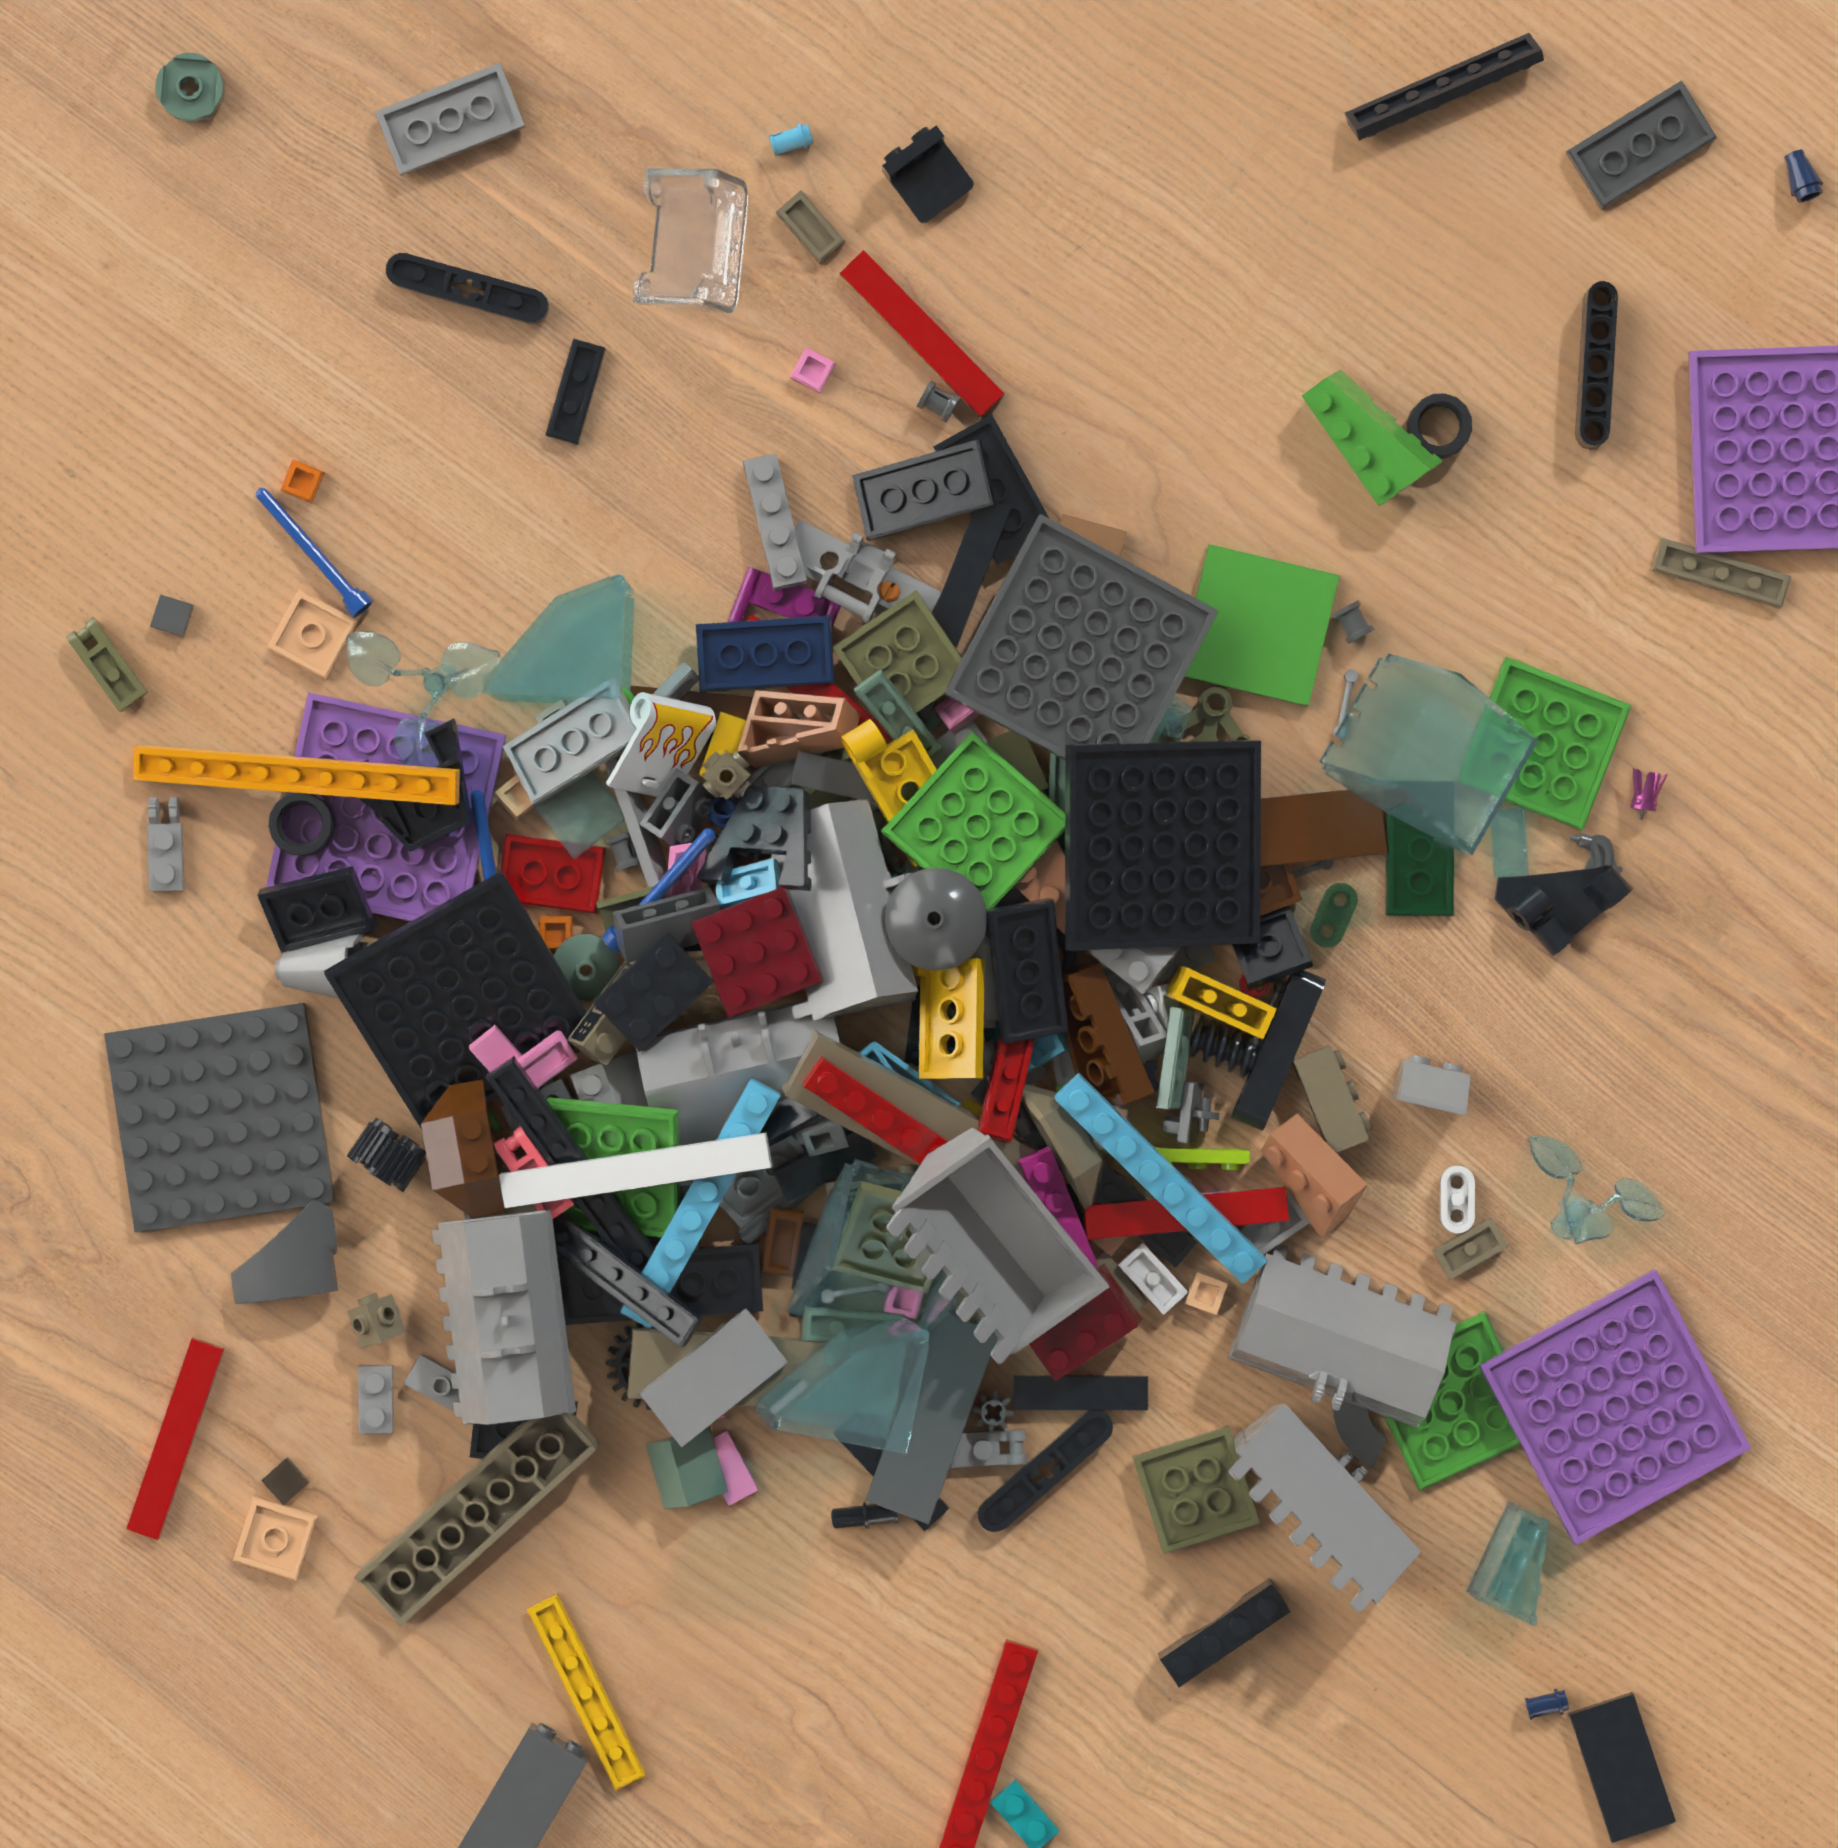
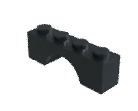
M1268 1578L1243 1595L1234 1606L1203 1628L1184 1635L1159 1652L1160 1661L1177 1686L1181 1687L1291 1611Z

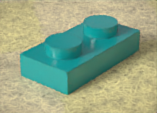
M1016 1778L990 1800L993 1807L1029 1848H1041L1060 1832L1055 1823Z

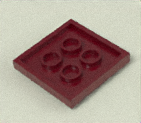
M783 887L777 888L691 922L728 1018L824 981L788 889Z

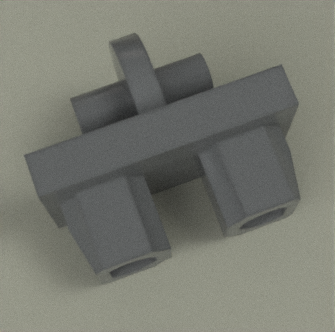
M1184 1083L1180 1118L1165 1116L1162 1129L1163 1134L1177 1138V1142L1196 1143L1198 1131L1208 1132L1209 1119L1219 1120L1220 1113L1210 1111L1212 1098L1202 1097L1204 1083Z

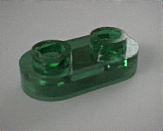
M1336 883L1326 889L1310 925V936L1317 945L1333 947L1342 940L1358 902L1356 891L1350 885ZM1338 893L1343 894L1346 898L1343 906H1337L1334 903V896ZM1324 924L1332 927L1333 932L1329 937L1322 936L1320 932Z

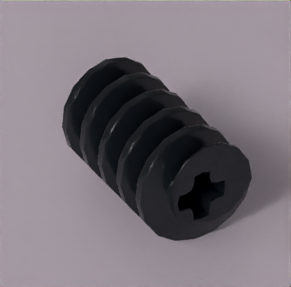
M1201 1015L1191 1036L1190 1056L1194 1058L1201 1050L1203 1051V1062L1206 1063L1212 1056H1215V1067L1219 1068L1224 1061H1228V1072L1231 1073L1237 1066H1240V1077L1244 1078L1252 1070L1264 1040L1260 1041L1256 1047H1254V1036L1249 1035L1241 1042L1240 1030H1236L1229 1037V1026L1224 1025L1217 1032L1216 1021L1211 1020L1204 1026V1016Z

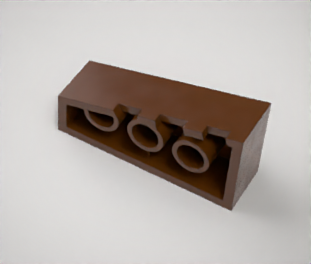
M1083 964L1062 971L1069 1032L1064 1033L1075 1076L1080 1073L1111 1105H1126L1155 1093L1102 965Z

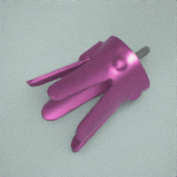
M1633 768V798L1630 807L1641 809L1640 820L1643 819L1644 810L1656 812L1657 797L1668 774L1663 776L1659 784L1660 773L1649 772L1642 791L1641 771Z

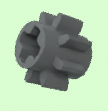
M994 1390L992 1397L989 1398L980 1394V1400L983 1402L981 1407H972L973 1412L981 1413V1417L977 1420L976 1425L980 1426L985 1422L989 1425L990 1433H993L994 1426L999 1424L1006 1429L1005 1417L1014 1416V1411L1006 1410L1005 1405L1010 1402V1397H1005L1003 1400L997 1398V1390ZM988 1404H991L993 1407L1001 1406L999 1418L996 1419L993 1415L988 1418L985 1416Z

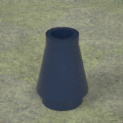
M1800 149L1787 154L1784 159L1787 165L1791 196L1796 197L1798 203L1820 196L1823 193L1821 187L1823 181L1805 156L1804 151Z

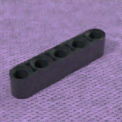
M1599 281L1593 284L1583 297L1575 437L1578 444L1585 449L1599 447L1608 439L1610 434L1618 293L1615 286L1606 281ZM1600 290L1606 293L1608 305L1598 306L1595 304L1592 298L1593 292ZM1591 325H1602L1606 330V338L1604 340L1595 339L1591 335ZM1596 357L1603 361L1605 367L1603 373L1597 374L1590 370L1588 365L1590 358ZM1589 391H1597L1602 396L1603 402L1601 407L1589 405L1586 398ZM1593 424L1599 428L1601 435L1598 441H1591L1586 437L1584 431L1586 425Z
M1306 970L1289 976L1286 983L1287 988L1281 995L1276 1007L1277 1010L1265 1034L1257 1060L1249 1072L1231 1116L1232 1119L1261 1131L1264 1130L1326 982L1325 978Z

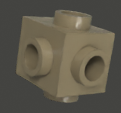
M726 749L721 755L715 751L702 765L706 769L702 773V777L707 780L703 786L717 799L720 795L726 799L731 795L738 798L750 785L746 780L750 776V772L746 769L750 764L737 751H734L732 755ZM723 770H730L733 773V778L729 782H723L720 779V773Z
M377 1293L358 1299L360 1306L347 1311L352 1329L356 1333L361 1349L406 1332L392 1294L382 1298H378Z

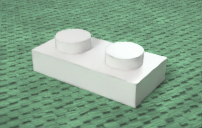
M1143 1242L1118 1264L1163 1315L1188 1293L1183 1285Z

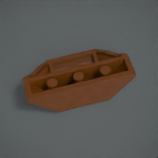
M484 1080L450 1085L421 1123L432 1191L473 1219L507 1213L502 1196L499 1178L500 1171L494 1146Z

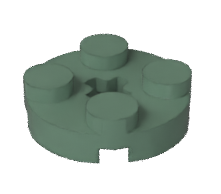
M197 53L179 54L173 57V60L169 61L166 66L164 65L157 75V97L164 109L178 120L198 122L205 118H210L216 114L224 98V79L216 65L203 55ZM189 79H194L195 84L199 86V90L194 92L193 96H187V92L181 89L182 85L188 84Z

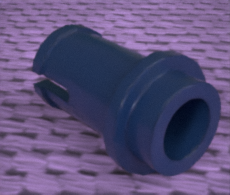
M1554 1689V1693L1529 1699L1525 1698L1530 1720L1558 1712L1560 1715H1564L1563 1711L1569 1710L1565 1690L1558 1691Z

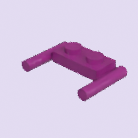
M748 567L727 622L742 621L748 604L751 603L787 618L831 616V628H833L841 606L824 597L821 599L815 597V591L800 585L774 591L770 574Z

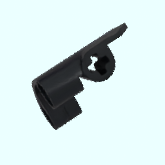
M1606 865L1566 872L1498 877L1494 899L1520 928L1530 931L1549 954L1554 956L1564 949L1580 930L1599 914L1619 903L1633 888L1614 866Z

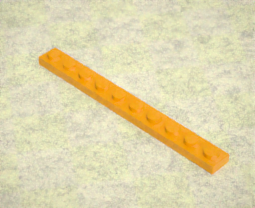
M136 745L133 747V780L456 805L459 803L460 769Z

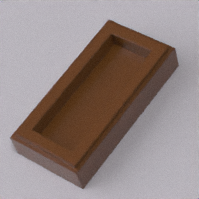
M771 1207L761 1273L794 1276L804 1211Z

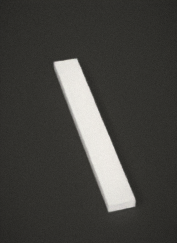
M767 1133L505 1172L499 1174L504 1207L509 1208L772 1167Z

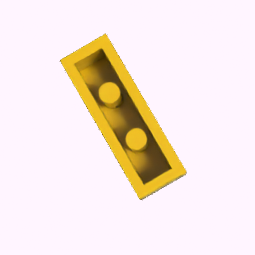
M1181 965L1177 966L1164 995L1260 1039H1264L1277 1008Z

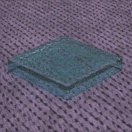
M592 771L540 804L533 805L573 859L625 821L621 808Z

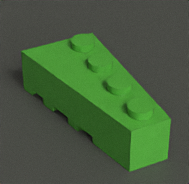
M1341 370L1326 377L1302 395L1307 405L1378 506L1395 497L1443 462L1437 455L1428 452L1421 445L1422 442L1412 433L1408 434L1395 422L1396 419L1389 412H1384L1372 401L1373 398Z

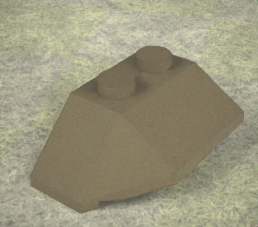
M1027 1084L1024 1086L1021 1102L1047 1146L1052 1150L1058 1165L1079 1198L1083 1208L1086 1209L1096 1200L1107 1157L1104 1151L1105 1148L1055 1100L1054 1095L1057 1092Z

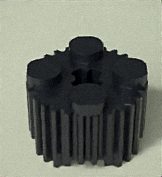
M376 1117L373 1122L367 1124L347 1154V1157L355 1163H358L360 1160L364 1168L370 1171L373 1176L389 1186L393 1184L398 1190L404 1192L425 1161L426 1151L404 1134L398 1139L399 1134L392 1130L390 1125Z

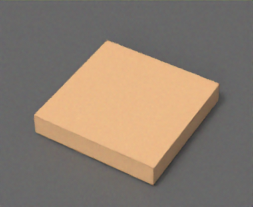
M298 589L267 648L328 680L359 621Z
M253 1496L233 1561L297 1581L318 1515L262 1497Z

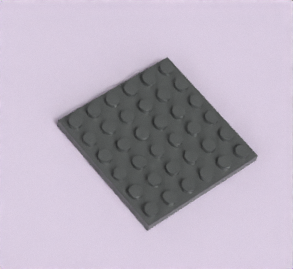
M1039 514L949 682L944 695L1064 760L1065 745L1150 743L1219 611Z
M305 1003L104 1033L134 1232L304 1207L313 1199L322 1204L335 1202Z

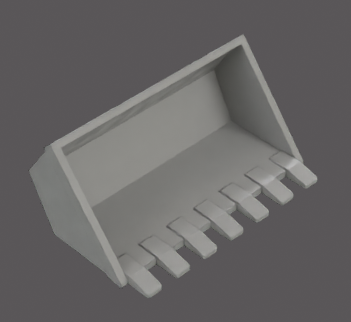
M808 999L661 1032L640 1052L636 1049L648 1106L679 1110V1146L716 1140L750 1078L781 1093L777 1101L778 1103L788 1098L784 1095L781 1088L784 1083L787 1084L813 1038L811 1035L814 1030L843 1044L837 1016L813 1021L812 1015L795 1019L792 1007L807 1002Z
M973 1127L927 1154L901 1196L892 1205L895 1214L886 1226L887 1230L893 1237H898L906 1227L910 1229L913 1234L904 1247L905 1252L911 1259H914L924 1248L928 1251L930 1256L922 1267V1272L928 1280L934 1279L941 1269L946 1273L947 1278L939 1289V1293L946 1301H950L960 1290L965 1298L956 1310V1314L963 1322H968L976 1311L982 1319L973 1333L980 1343H985L993 1332L996 1334L999 1340L991 1351V1356L997 1364L1003 1363L1010 1353L1015 1354L1110 1287L988 1134L986 1136Z
M551 1209L438 1223L439 1229L432 1230L434 1245H441L442 1258L436 1259L438 1274L445 1275L446 1287H439L441 1302H448L449 1315L443 1316L445 1331L452 1332L453 1344L446 1345L448 1360H455L456 1373H450L451 1388L459 1389L460 1402L453 1403L455 1417L462 1418L464 1425H489L576 1412Z

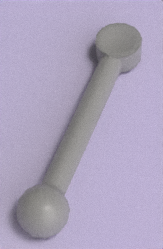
M1353 669L1347 670L1344 674L1346 686L1338 725L1333 729V734L1336 738H1343L1346 735L1344 725L1353 682L1358 678L1357 672Z
M878 1282L876 1284L834 1292L831 1289H825L821 1293V1298L824 1303H832L835 1298L876 1290L887 1292L891 1285Z

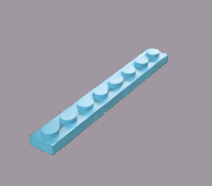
M1080 1073L1054 1095L1055 1100L1242 1284L1267 1262L1266 1257Z
M750 1078L716 1140L759 1134L781 1093ZM737 1173L694 1179L642 1271V1273L668 1293L671 1292ZM625 1304L621 1308L620 1313L648 1328L652 1326Z

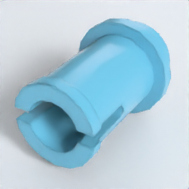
M797 123L798 127L769 135L775 156L800 147L808 149V145L814 143L809 125Z

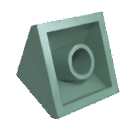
M711 1427L705 1428L683 1447H680L673 1436L646 1444L664 1509L690 1506L728 1492Z

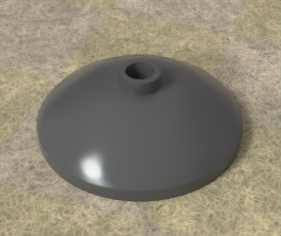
M944 868L923 869L906 877L892 892L885 912L886 932L893 948L910 964L927 970L951 969L972 957L982 944L987 930L986 904L977 887L965 876ZM932 912H937L941 916V921L937 925H931L928 921V917Z

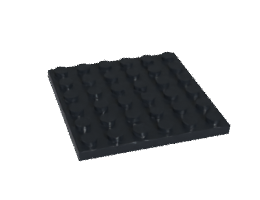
M1232 740L1065 745V950L1079 951L1260 943L1261 741Z
M503 871L496 873L324 970L325 977L420 1128L423 1120L450 1085L483 1079L487 1103L499 1097L485 1078L489 1073L488 1069L469 1049V1045L495 1025L514 1047L524 1055L557 1030L561 1031L567 1040L587 1013ZM568 1041L575 1054L580 1051Z

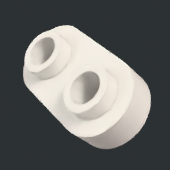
M1454 1165L1445 1169L1440 1177V1221L1444 1228L1450 1232L1463 1233L1471 1228L1475 1219V1180L1470 1170L1463 1166ZM1454 1176L1462 1178V1185L1459 1188L1451 1186V1179ZM1459 1209L1462 1212V1219L1458 1222H1453L1450 1217L1451 1212Z

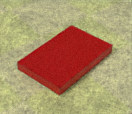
M505 834L500 871H503L522 904L597 914L596 902L599 901L606 847Z

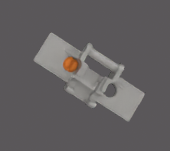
M799 519L795 527V533L805 574L807 577L819 582L814 594L815 597L819 599L824 597L863 617L862 621L869 623L875 612L882 614L917 590L930 611L933 612L942 592L893 568L897 553L889 549L884 552L864 542V537L856 532L853 533L850 539L851 542L848 545ZM835 553L840 559L836 567L829 570L822 568L821 559L825 554ZM838 577L873 595L869 605L832 587L831 584L834 578Z

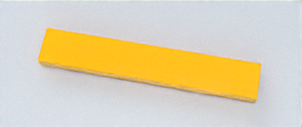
M558 1593L528 1607L527 1611L615 1791L645 1777L646 1772Z

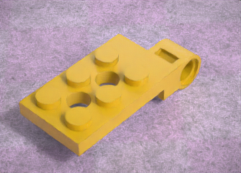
M869 719L840 737L845 750L887 823L908 802L901 796L902 786L907 782H914L919 790L937 770L914 730H910L886 745L880 731ZM908 857L912 866H918L912 859Z
M968 959L956 967L938 971L922 969L913 965L914 977H920L919 1079H983L985 959ZM954 1002L956 1005V1015L950 1020L947 1015V1009L949 1004ZM953 1036L956 1041V1047L950 1054L947 1050V1041Z

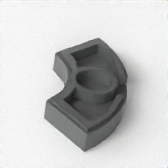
M1343 1401L1338 1411L1333 1409L1337 1431L1351 1453L1363 1463L1373 1468L1387 1437L1375 1429L1369 1419L1367 1409Z

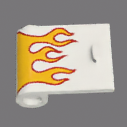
M641 692L637 694L630 707V718L637 729L606 784L611 788L658 797L676 768L688 775L708 738L715 730L716 718L714 711L707 706Z

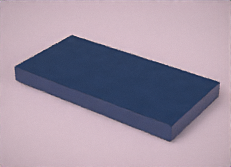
M831 616L696 624L700 692L835 684Z

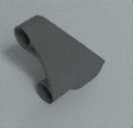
M313 1199L265 1246L237 1269H234L231 1273L235 1304L279 1300L337 1291L338 1285L334 1255L337 1252V1239L333 1210Z

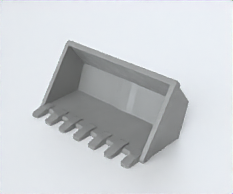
M869 799L828 803L812 809L811 833L807 834V850L811 852V864H808V877L812 879L811 891L789 890V893L824 981L805 988L808 1001L792 1007L794 1018L801 1019L812 1015L813 1021L915 1001L918 989L912 965L904 960L893 948L885 927L886 906L892 892L901 881L913 873L891 879L890 872H887ZM771 854L772 858L777 859L782 872L786 855Z
M1282 1244L1274 1247L1272 1255L1266 1253L1267 1262L1260 1268L1228 1359L1312 1389V1402L1319 1403L1324 1394L1332 1397L1331 1409L1338 1411L1342 1402L1345 1401L1418 1428L1428 1414L1445 1373L1449 1348L1456 1328V1322L1450 1321L1452 1307L1441 1303L1436 1315L1423 1311L1425 1297L1416 1293L1412 1294L1409 1305L1395 1300L1398 1288L1389 1283L1385 1284L1382 1295L1368 1291L1370 1277L1358 1273L1354 1285L1340 1280L1343 1267L1334 1263L1330 1264L1327 1275L1313 1270L1316 1258L1307 1253L1302 1255L1299 1265L1285 1260L1288 1247Z
M1286 1404L1273 1405L1245 1430H1240L1233 1437L1235 1450L1240 1458L1229 1469V1474L1238 1481L1251 1468L1260 1480L1249 1492L1250 1497L1258 1503L1271 1490L1280 1500L1269 1514L1270 1519L1278 1525L1292 1513L1300 1522L1298 1527L1289 1536L1292 1543L1298 1547L1312 1535L1320 1544L1319 1548L1310 1557V1562L1315 1568H1321L1332 1557L1340 1565V1569L1330 1579V1584L1339 1591L1352 1578L1361 1588L1350 1602V1606L1357 1613L1361 1612L1371 1600L1375 1605L1378 1604L1385 1596L1384 1593L1421 1551L1359 1485L1360 1480L1368 1471L1361 1466L1349 1474L1344 1468L1353 1458L1349 1450L1336 1459Z

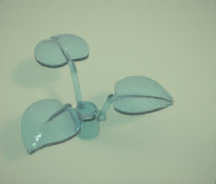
M358 631L351 633L347 638L349 666L355 678L361 683L368 686H381L388 681L390 674L393 676L424 677V688L432 695V699L419 715L418 721L412 718H405L399 723L395 731V746L399 756L406 765L438 766L439 762L424 732L439 726V724L432 721L425 722L427 715L437 701L441 699L442 695L451 689L460 698H474L481 694L488 687L496 673L500 652L469 642H457L445 649L441 658V665L432 670L426 667L416 670H397L393 667L399 663L401 653L396 644L388 637L375 632Z
M1531 1136L1527 1139L1532 1156L1540 1169L1553 1178L1567 1179L1563 1198L1558 1203L1561 1210L1550 1223L1552 1230L1559 1237L1566 1240L1573 1238L1575 1244L1608 1237L1613 1231V1223L1604 1209L1616 1202H1620L1621 1209L1627 1216L1639 1221H1656L1664 1216L1665 1213L1662 1210V1206L1654 1194L1641 1182L1631 1178H1621L1614 1185L1617 1195L1611 1196L1599 1206L1593 1205L1591 1200H1587L1578 1193H1571L1575 1181L1573 1175L1579 1174L1582 1171V1165L1576 1153L1562 1141L1549 1136Z

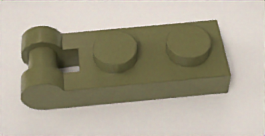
M92 617L85 622L86 626L78 632L72 631L66 638L118 711L123 712L149 692L107 636L100 623ZM95 637L99 644L89 650L85 643Z

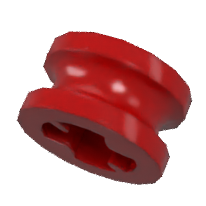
M1242 973L1239 978L1241 992L1253 998L1263 996L1270 986V983L1262 985L1263 987L1259 992L1255 989L1247 990L1244 974Z

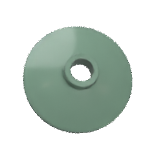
M579 934L568 938L557 948L554 954V958L580 1000H592L599 997L619 969L616 953L604 943L601 937L592 934ZM582 965H590L592 972L588 975L581 974L579 970Z

